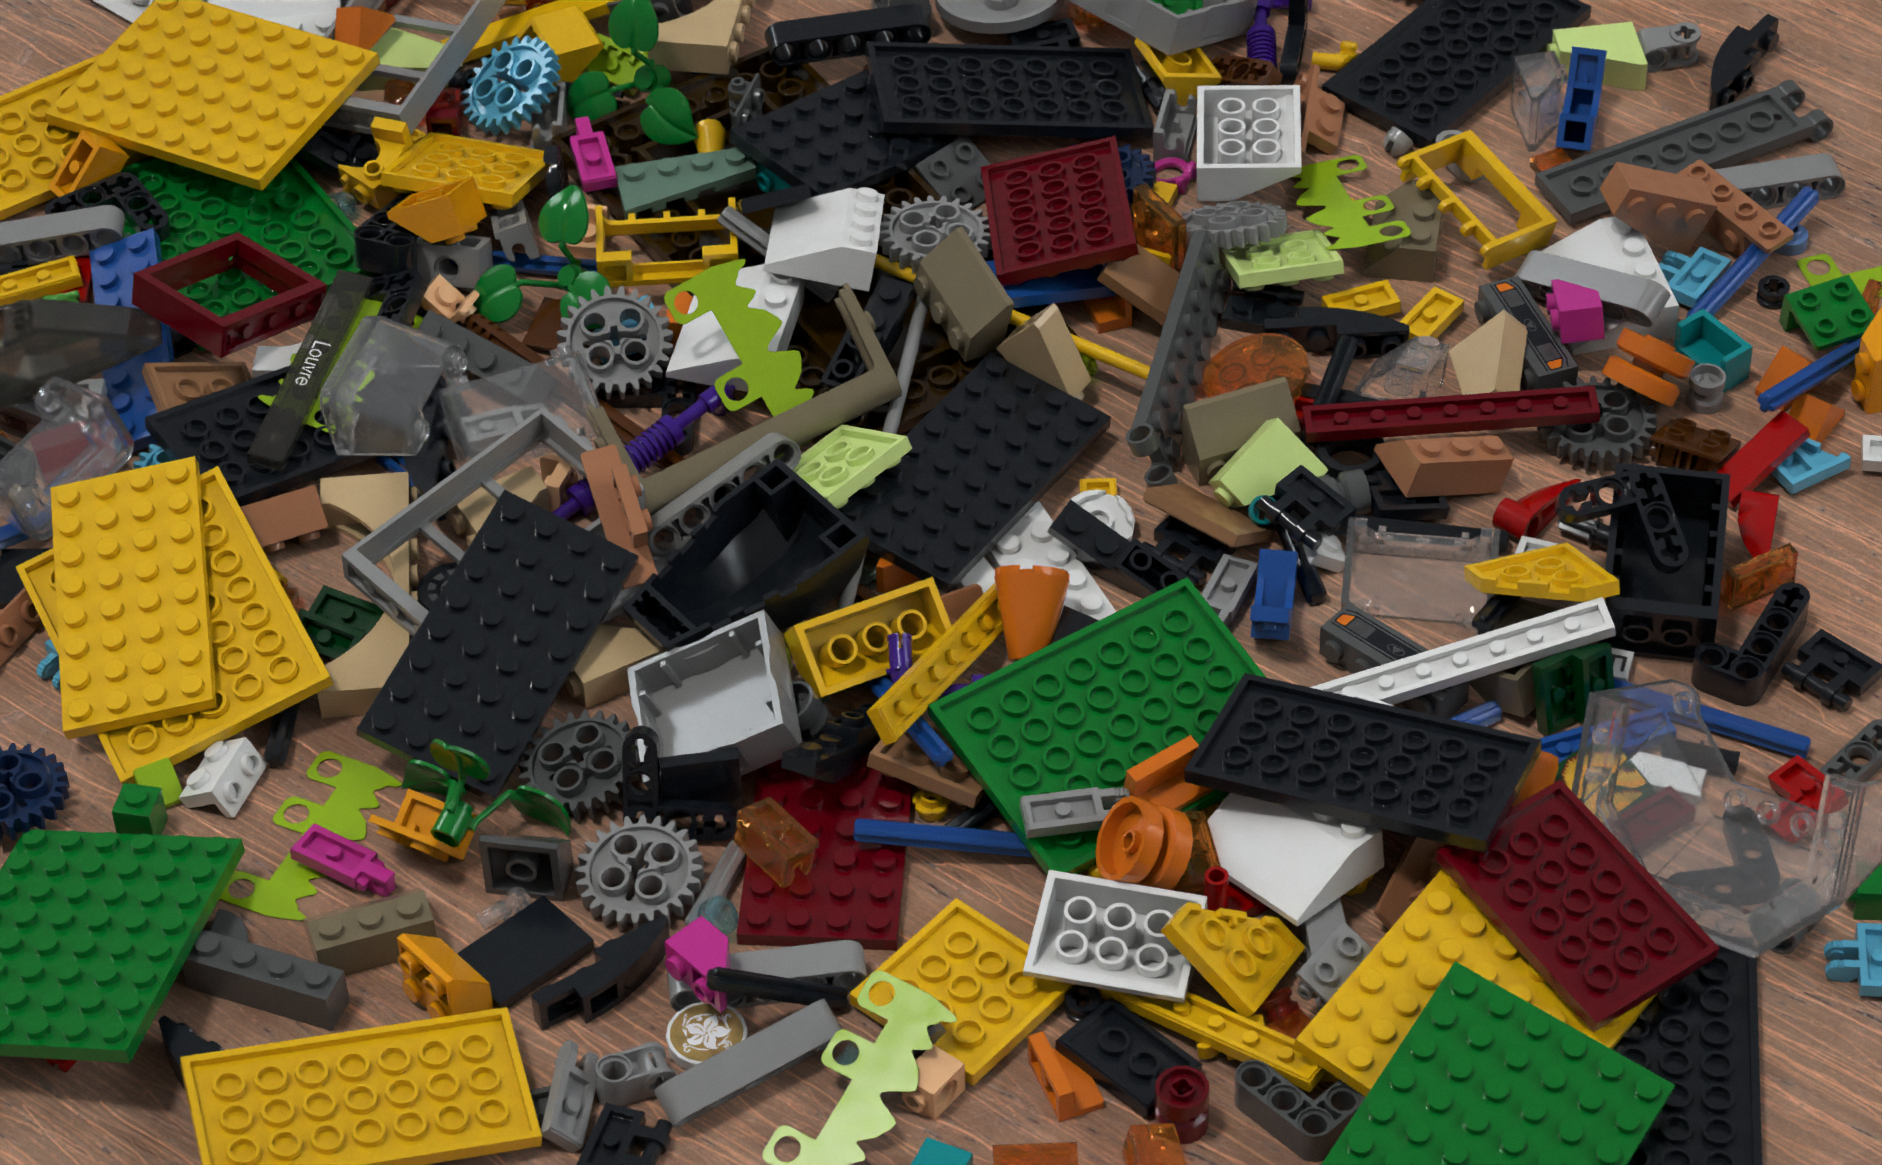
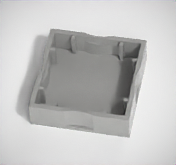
M1068 0L1167 55L1247 34L1248 29L1251 28L1258 0H1203L1201 9L1194 11L1187 9L1186 13L1177 15L1162 7L1163 5L1160 3H1155L1151 0Z
M764 609L721 627L696 642L675 647L669 652L666 651L627 668L632 708L637 716L638 726L650 727L657 733L660 740V758L738 748L740 773L742 776L782 759L783 752L796 748L802 743L784 636ZM638 739L640 762H644V755L648 746L644 745L643 739ZM642 774L643 783L650 789L652 787L651 779L647 775ZM661 779V799H664Z

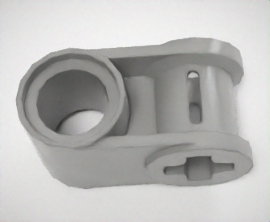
M1682 22L1676 25L1648 27L1637 32L1648 63V72L1691 67L1699 60V51L1696 47L1701 37V31L1695 24Z
M647 1042L632 1049L601 1057L595 1067L596 1093L599 1102L602 1105H605L607 1102L625 1106L650 1097H656L653 1091L667 1080L676 1076L675 1071L669 1068L665 1061L666 1052L663 1045L659 1042Z

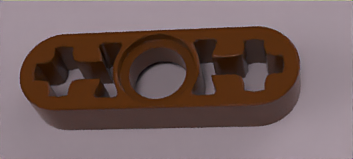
M1222 54L1211 61L1222 77L1220 84L1217 86L1279 85L1282 80V73L1268 60Z

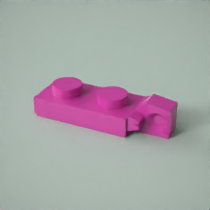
M588 116L575 118L577 136L570 137V147L583 192L617 187V176L604 132L593 133Z
M315 823L290 849L291 859L354 889L357 888L360 891H365L369 888L372 893L387 897L397 888L394 878L395 872L385 868V863L378 859L376 852Z

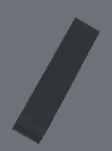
M917 4L781 21L771 24L764 34L771 59L779 66L865 55L866 41L928 43L932 36L924 10Z

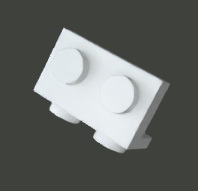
M246 737L228 741H216L206 749L204 759L197 770L188 777L187 785L179 796V799L187 809L215 804L226 818L236 816L267 766L263 757Z

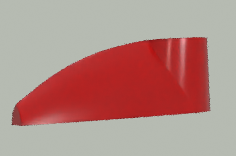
M1573 479L1538 489L1517 501L1510 498L1503 499L1495 510L1492 526L1497 530L1507 531L1509 535L1519 540L1522 535L1535 538L1557 516L1555 503L1560 492L1569 485L1581 483V479Z
M1742 489L1737 519L1741 538L1756 562L1762 568L1767 569L1780 495Z

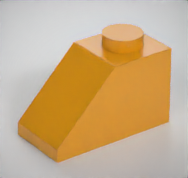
M81 130L48 188L58 197L71 193L111 175L120 173L129 155L111 139Z

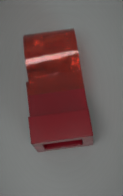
M445 87L426 113L427 134L429 132H436L441 127H452V132L448 135L460 136L463 117L462 88Z

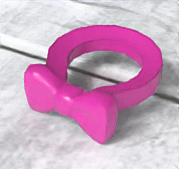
M1168 157L1156 161V174L1168 167H1176L1183 172L1181 176L1171 179H1159L1156 177L1158 181L1177 184L1179 194H1185L1188 182L1197 178V164L1194 161L1187 163L1178 157Z

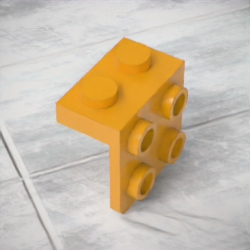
M409 788L394 822L371 814L368 820L379 826L376 834L407 848L424 852L426 855L446 863L449 856L463 861L475 833L467 830L458 847H451L435 839L431 835V830L445 802ZM473 813L471 814L473 816V819L477 817V815Z

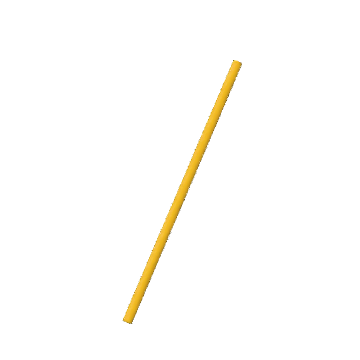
M876 254L874 268L914 284L917 273L913 274L911 267L908 266L900 269L899 262L890 263L889 258ZM1012 310L1009 324L1018 327L1032 317ZM1071 334L1079 353L1147 380L1151 366Z

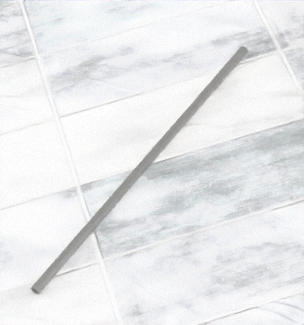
M918 295L897 372L902 396L890 401L882 432L897 434L929 309L924 299L919 298ZM867 550L860 568L840 594L837 610L854 604ZM830 695L820 698L823 704L828 703Z

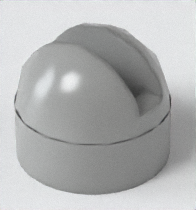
M1392 126L1383 139L1384 150L1386 152L1391 151V155L1395 157L1405 154L1414 144L1404 132Z

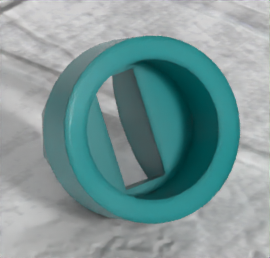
M1261 495L1256 497L1249 505L1248 515L1254 524L1265 527L1272 523L1266 519V513L1264 521L1258 519L1260 508L1257 507V504L1265 496Z

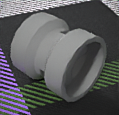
M1705 363L1692 368L1689 375L1690 388L1688 389L1686 400L1688 407L1692 411L1706 415L1718 412L1722 408L1726 374L1721 367Z

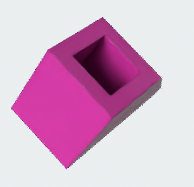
M1559 279L1551 280L1552 293L1546 294L1547 313L1550 315L1552 331L1559 332L1561 344L1605 339L1603 306L1599 291Z
M701 915L664 941L666 952L665 966L674 979L682 980L691 987L701 1002L711 1004L721 1013L727 1009L728 993L710 990L706 985V974L709 969H714L715 967L730 969L729 941L726 935Z

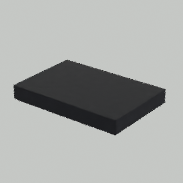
M543 895L457 954L490 983L493 1006L497 1009L509 1008L594 950L595 945L593 938Z
M1112 997L1056 1039L1055 1050L1145 1118L1155 1111V1083L1162 1072L1174 1066H1189L1202 1072L1203 1064Z

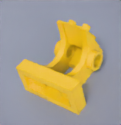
M375 116L370 128L379 154L377 159L368 161L363 167H351L338 164L337 167L340 174L339 180L344 186L343 192L346 195L353 193L355 198L362 204L366 205L369 203L380 210L398 195V192L393 191V187L381 186V172L413 146L407 122Z

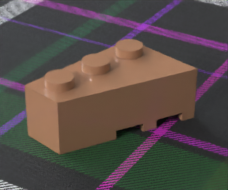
M1621 162L1614 164L1599 188L1613 216L1669 251H1676V253L1679 252L1684 255L1688 254L1718 207L1703 179Z

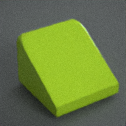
M169 758L155 761L133 771L135 784L162 789L166 809L182 803L179 796L183 790Z

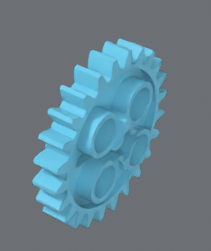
M526 35L522 41L515 37L512 45L504 41L502 50L497 51L493 48L491 51L492 57L489 59L483 57L481 60L484 65L481 68H473L476 76L475 78L468 79L467 83L471 88L463 91L462 94L467 99L462 102V105L466 108L464 114L478 130L481 129L485 134L491 132L494 136H497L500 130L508 134L511 126L519 130L521 121L526 120L528 123H531V114L534 112L541 114L540 105L542 103H550L551 100L547 95L557 91V88L552 83L561 79L556 73L561 69V65L557 62L559 57L554 53V50L538 37L532 40Z

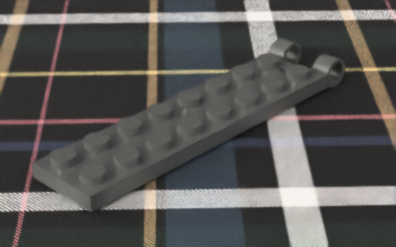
M1786 80L1768 90L1535 174V185L1571 225L1610 210L1599 188L1616 162L1677 174L1697 160H1702L1712 169L1727 168L1808 137L1813 141H1821L1831 133L1834 124L1821 109L1812 110L1805 116L1798 117L1793 111L1803 103L1805 92L1793 80Z
M1207 229L1193 231L1133 425L1126 434V441L1133 455L1136 457L1149 455L1151 459V467L1144 476L1148 487L1178 484L1173 467L1176 458L1180 456L1183 432V405L1195 402L1198 385L1202 383L1203 368L1205 362L1209 359V348L1213 337L1217 333L1216 325L1219 315L1224 310L1226 292L1231 287L1230 274L1227 269L1223 268L1219 259L1218 247L1216 243H1212Z

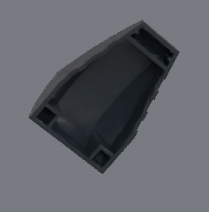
M777 457L720 499L711 509V517L704 524L699 522L690 532L691 539L680 551L674 549L666 558L668 564L658 575L653 573L622 608L624 613L665 652H669L675 647L696 642L721 627L763 609L780 632H783L820 613L844 591L860 568L870 541L864 531Z

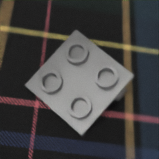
M1343 921L1296 972V975L1301 979L1297 989L1299 996L1307 1001L1311 998L1316 999L1320 997L1327 1003L1373 948Z

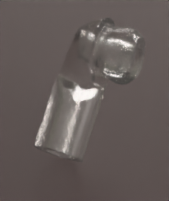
M513 887L507 892L504 899L477 912L476 916L486 931L530 905L531 897L524 888Z

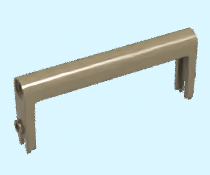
M848 283L843 284V288L838 290L840 297L835 299V303L868 372L647 478L641 477L603 406L596 409L593 404L587 406L588 409L585 410V414L597 437L594 440L595 448L611 444L617 446L622 464H627L630 476L636 474L645 489V508L648 509L650 516L769 433H780L795 441L799 446L902 396V389L897 376L874 333L876 330L875 322L867 310L863 312ZM784 444L779 445L775 449L774 457L785 452ZM755 465L748 467L745 471L755 467Z

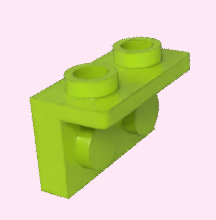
M598 33L597 35L604 44V47L597 57L585 68L583 73L601 71L606 74L611 86L633 82L637 69L645 64L631 54V48H620L613 42L612 38ZM639 51L642 55L648 58V51ZM638 88L624 90V92L634 96Z

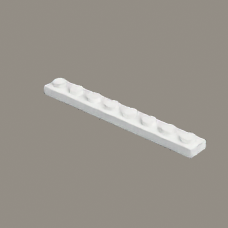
M1599 597L1310 688L1346 696L1355 689L1393 705L1616 636L1615 626L1603 597Z

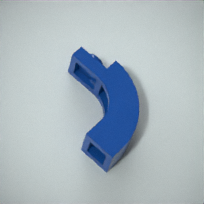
M1572 46L1565 101L1562 113L1560 112L1555 147L1584 151L1592 150L1602 96L1607 50Z
M1270 549L1259 550L1254 605H1251L1250 614L1252 638L1290 639L1296 591L1298 552Z

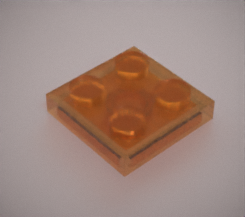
M1143 183L1134 188L1132 212L1136 242L1141 247L1170 254L1172 256L1171 267L1180 273L1186 256V220L1146 183Z

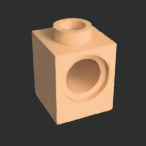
M933 1045L932 1049L925 1050L915 1060L918 1066V1086L916 1091L902 1092V1101L914 1112H921L935 1121L965 1090V1064Z

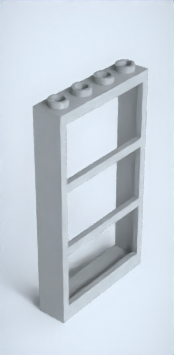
M350 0L345 7L363 6L377 10L384 0ZM476 0L459 25L393 14L396 21L391 26L448 35L450 38L425 72L379 64L371 73L372 75L417 83L402 105L350 96L323 126L372 135L370 126L376 116L407 122L411 135L506 0ZM336 19L323 37L334 40Z
M542 407L341 554L344 578L414 637L429 611L375 566V564L419 532L459 564L465 552L433 526L432 522L480 487L484 488L498 500L506 489L492 478L541 442L586 478L580 455L583 452L594 450L592 443L586 437L579 436L572 431L562 417L554 416L546 408ZM640 483L642 496L637 498L640 508L645 509V489ZM600 518L585 528L606 539Z

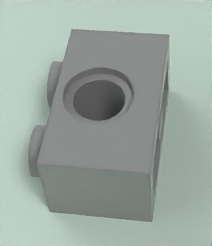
M465 235V239L446 245L444 240L430 243L419 237L416 240L417 270L428 285L432 279L440 274L452 286L461 287V290L466 292H472L484 272L493 267L492 238ZM449 259L453 260L457 264L458 268L453 266Z

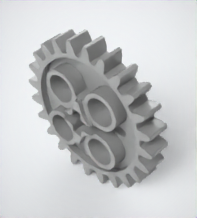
M928 195L927 201L924 202L918 197H914V204L912 205L902 201L901 209L891 207V214L883 215V222H881L879 233V246H882V254L889 255L890 263L899 261L900 269L911 266L913 274L917 273L919 262L956 228L963 227L983 258L989 257L992 242L988 217H982L983 210L977 209L972 211V203L961 206L959 198L953 202H947L946 196H942L939 201H935L931 195Z
M1231 201L1226 204L1219 202L1216 203V206L1203 205L1201 209L1192 208L1191 212H1182V216H1176V220H1173L1175 241H1180L1181 245L1188 244L1189 246L1193 231L1207 229L1212 243H1216L1218 250L1231 249L1236 246L1245 248L1246 244L1259 245L1258 242L1260 241L1270 242V238H1280V234H1285L1288 229L1286 210L1281 209L1280 205L1273 206L1272 203L1262 205L1261 201L1252 204L1248 201Z
M605 286L603 296H599L592 289L590 301L581 296L578 297L579 309L573 306L567 307V314L570 318L560 319V327L564 330L557 331V341L562 342L557 345V354L565 355L561 358V367H571L568 371V378L570 380L580 376L579 389H583L590 384L592 385V396H595L600 389H604L606 399H610L613 391H618L621 399H625L626 389H631L638 396L641 383L651 389V376L658 379L662 378L663 371L660 366L668 367L670 358L666 355L673 354V344L669 343V341L673 340V330L666 329L669 326L668 317L659 318L662 311L660 305L650 309V296L639 301L637 289L630 296H626L623 286L619 287L617 294H612L609 286ZM633 319L639 325L634 328H627L621 323L624 320ZM590 324H599L603 329L600 332L592 333L586 327ZM641 337H646L647 339L644 341V340H641L640 338H641ZM612 339H617V342H618V344H620V345H618V346H613V343H612L611 340H612ZM584 344H587V345H589L590 347H589V348H584L583 345H584ZM638 352L644 358L640 361H631L626 356L629 353ZM595 357H604L609 362L603 366H597L591 360Z
M641 814L638 823L635 824L632 823L628 816H625L623 827L619 828L611 821L609 822L610 833L606 834L600 830L596 831L598 843L592 841L585 842L587 853L578 854L580 866L575 868L576 886L578 894L581 895L584 908L590 907L593 918L602 915L603 923L606 927L617 920L618 929L622 932L628 923L633 924V928L636 929L641 924L650 922L662 915H665L668 919V924L671 925L670 914L674 913L683 917L685 914L682 904L693 906L695 904L693 893H701L702 891L700 880L705 879L702 853L698 850L696 839H689L686 828L677 831L676 822L673 820L663 827L661 816H657L652 824L647 823L645 814ZM628 851H631V852H632V853H630V854H623V853L628 852ZM666 859L669 860L668 862H664V863H661V862H660V861L666 860ZM614 884H620L619 886H616V887H610L611 885H614ZM652 892H658L657 894H654V895H647V894L652 893Z

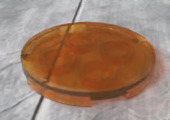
M1275 333L1255 334L1232 342L1211 359L1203 375V389L1206 397L1210 398L1285 377L1294 402L1302 394L1301 388L1304 386L1309 373H1311V367L1304 348L1296 340Z

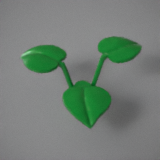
M622 0L615 6L609 16V34L618 47L623 49L631 47V54L645 65L637 69L633 82L611 88L605 73L601 71L583 73L573 82L567 95L568 114L574 120L575 118L588 116L589 121H592L618 109L617 101L612 95L613 93L638 88L645 93L651 92L646 98V103L649 106L643 110L640 116L642 129L650 139L668 145L687 143L697 139L698 133L695 129L691 108L686 97L679 90L668 88L671 83L669 69L662 64H655L654 59H648L639 52L651 51L655 47L659 36L658 20L651 1Z
M570 185L550 198L543 206L539 216V230L544 240L549 243L559 242V249L570 261V264L562 267L558 272V281L517 280L514 267L507 264L495 265L484 272L475 286L474 290L480 294L473 303L477 308L474 312L475 314L481 313L494 323L509 321L518 313L522 305L523 295L519 287L534 286L567 291L568 293L561 299L560 312L563 318H570L567 314V307L573 306L579 309V296L590 301L592 289L599 296L604 295L605 286H609L611 290L606 277L601 273L580 267L581 260L575 258L566 243L571 245L579 244L585 237L589 224L586 199L577 185ZM590 324L586 327V329L603 328L599 324Z
M433 739L430 744V753L434 760L446 769L457 771L459 776L458 782L450 779L449 774L443 769L425 761L411 759L405 767L401 789L409 788L411 790L433 792L446 796L444 807L431 830V835L451 847H458L467 830L475 832L478 825L507 800H510L511 804L521 813L559 828L567 837L571 832V821L563 805L546 792L525 785H519L516 791L507 790L473 819L471 815L473 812L472 807L459 799H463L467 793L464 788L467 775L484 780L488 778L490 768L481 757L462 747L451 746L440 739Z

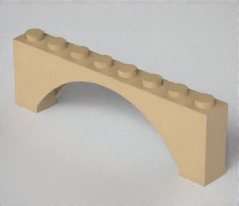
M714 0L693 13L667 22L658 23V40L655 47L648 51V59H654L655 64H662L669 71L728 75L732 62H737L739 43L744 41V25H749L750 7H755L756 0Z
M532 466L495 480L508 492L551 512L548 487L545 486V483ZM482 487L453 507L454 513L450 514V520L455 532L458 535L463 534L465 536L468 548L498 501ZM601 624L565 685L573 698L578 697L586 709L629 692L627 668L665 651L641 628H624Z
M408 472L320 479V502L328 527L324 528V530L334 529L358 542L419 498L416 487L411 486ZM412 537L381 561L388 569L393 581L419 602L418 591H413V587H419L420 584L418 564H413V560L420 559L418 538ZM385 612L372 630L359 643L330 663L324 664L334 685L317 693L322 718L365 715L412 640L413 636Z

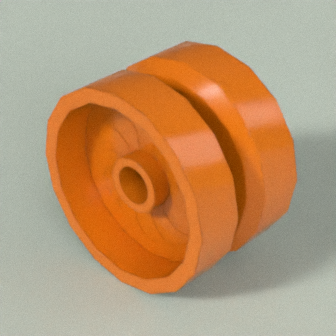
M1624 327L1616 344L1620 350L1634 358L1630 362L1617 355L1609 356L1601 373L1651 399L1673 407L1680 389L1673 382L1663 378V375L1666 372L1679 379L1688 378L1695 361L1675 351L1676 348L1649 334L1644 336Z
M1135 796L1123 797L1112 806L1104 818L1098 833L1095 853L1097 868L1101 876L1108 880L1171 890L1185 873L1191 857L1193 844L1192 825L1187 815L1176 809L1163 805L1157 806L1148 800Z

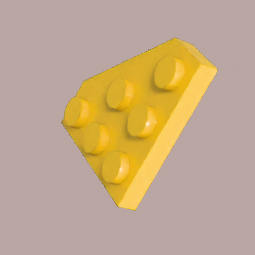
M1568 542L1464 566L1465 580L1478 591L1485 594L1587 602L1599 597H1603L1605 601L1606 597L1620 594L1619 580Z
M1187 902L1180 907L1160 930L1239 1015L1246 1018L1256 1012L1306 948L1277 917L1251 918L1247 917L1246 912L1225 908L1211 911L1202 909L1201 904Z

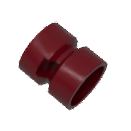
M1189 1066L1168 1068L1159 1075L1155 1083V1128L1159 1135L1168 1142L1190 1144L1198 1141L1205 1135L1208 1129L1209 1082L1206 1076L1196 1068Z

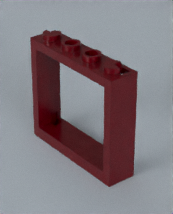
M237 232L135 272L131 304L222 358L321 317L326 300L327 284ZM236 267L279 294L221 318L177 290Z

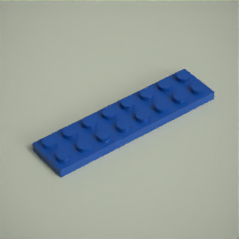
M154 228L133 234L122 239V241L118 240L89 251L102 375L107 388L105 403L109 441L116 459L147 448L149 444H158L145 428V417L158 412L141 371L144 363L174 362L169 326L131 304L134 273L162 262L160 239Z

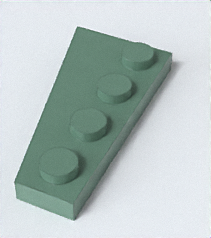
M738 147L614 167L625 220H628V213H635L637 218V212L649 208L652 212L665 209L667 202L682 197L686 202L698 198V195L703 190L711 188L716 192L756 178V167L753 158Z

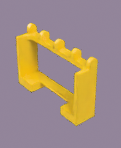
M1471 129L1406 154L1396 162V165L1402 170L1399 178L1403 183L1418 177L1419 179L1416 182L1417 188L1420 191L1430 189L1441 201L1437 209L1442 214L1451 212L1463 224L1459 232L1464 237L1473 235L1482 244L1479 253L1485 258L1482 264L1485 270L1527 254L1531 250L1548 245L1558 220ZM1455 162L1471 180L1484 175L1520 213L1516 224L1519 230L1496 239L1433 171Z
M735 197L728 198L729 206L736 210ZM602 205L595 206L597 272L606 277L610 287L683 283L712 266L738 260V237L730 232V244L702 246L703 259L633 263L631 250L605 252V236L726 229L717 221L720 214L705 215V209H698V216L671 217L670 211H663V218L636 219L635 213H628V220L612 221L604 217Z

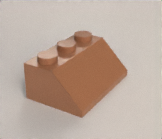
M1498 435L1405 439L1376 444L1374 448L1375 453L1406 498L1499 493L1514 461V458Z
M315 485L240 507L265 554L286 548L284 540L297 536L300 543L321 537L319 530L328 527Z

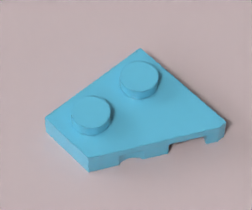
M1808 438L1771 474L1793 495L1849 469L1851 457L1843 452L1837 457L1822 451L1821 443Z

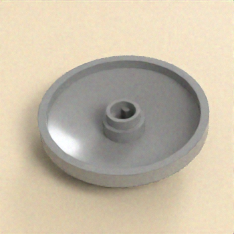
M935 0V6L942 18L960 29L983 34H1006L1023 31L1047 21L1061 9L1065 0Z

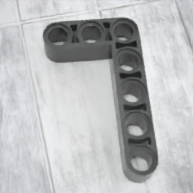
M1247 1060L1241 1063L1235 1072L1234 1101L1236 1107L1293 1153L1308 1162L1325 1160L1365 1099V1096L1343 1081L1338 1080L1318 1098L1313 1100L1268 1064L1259 1060Z

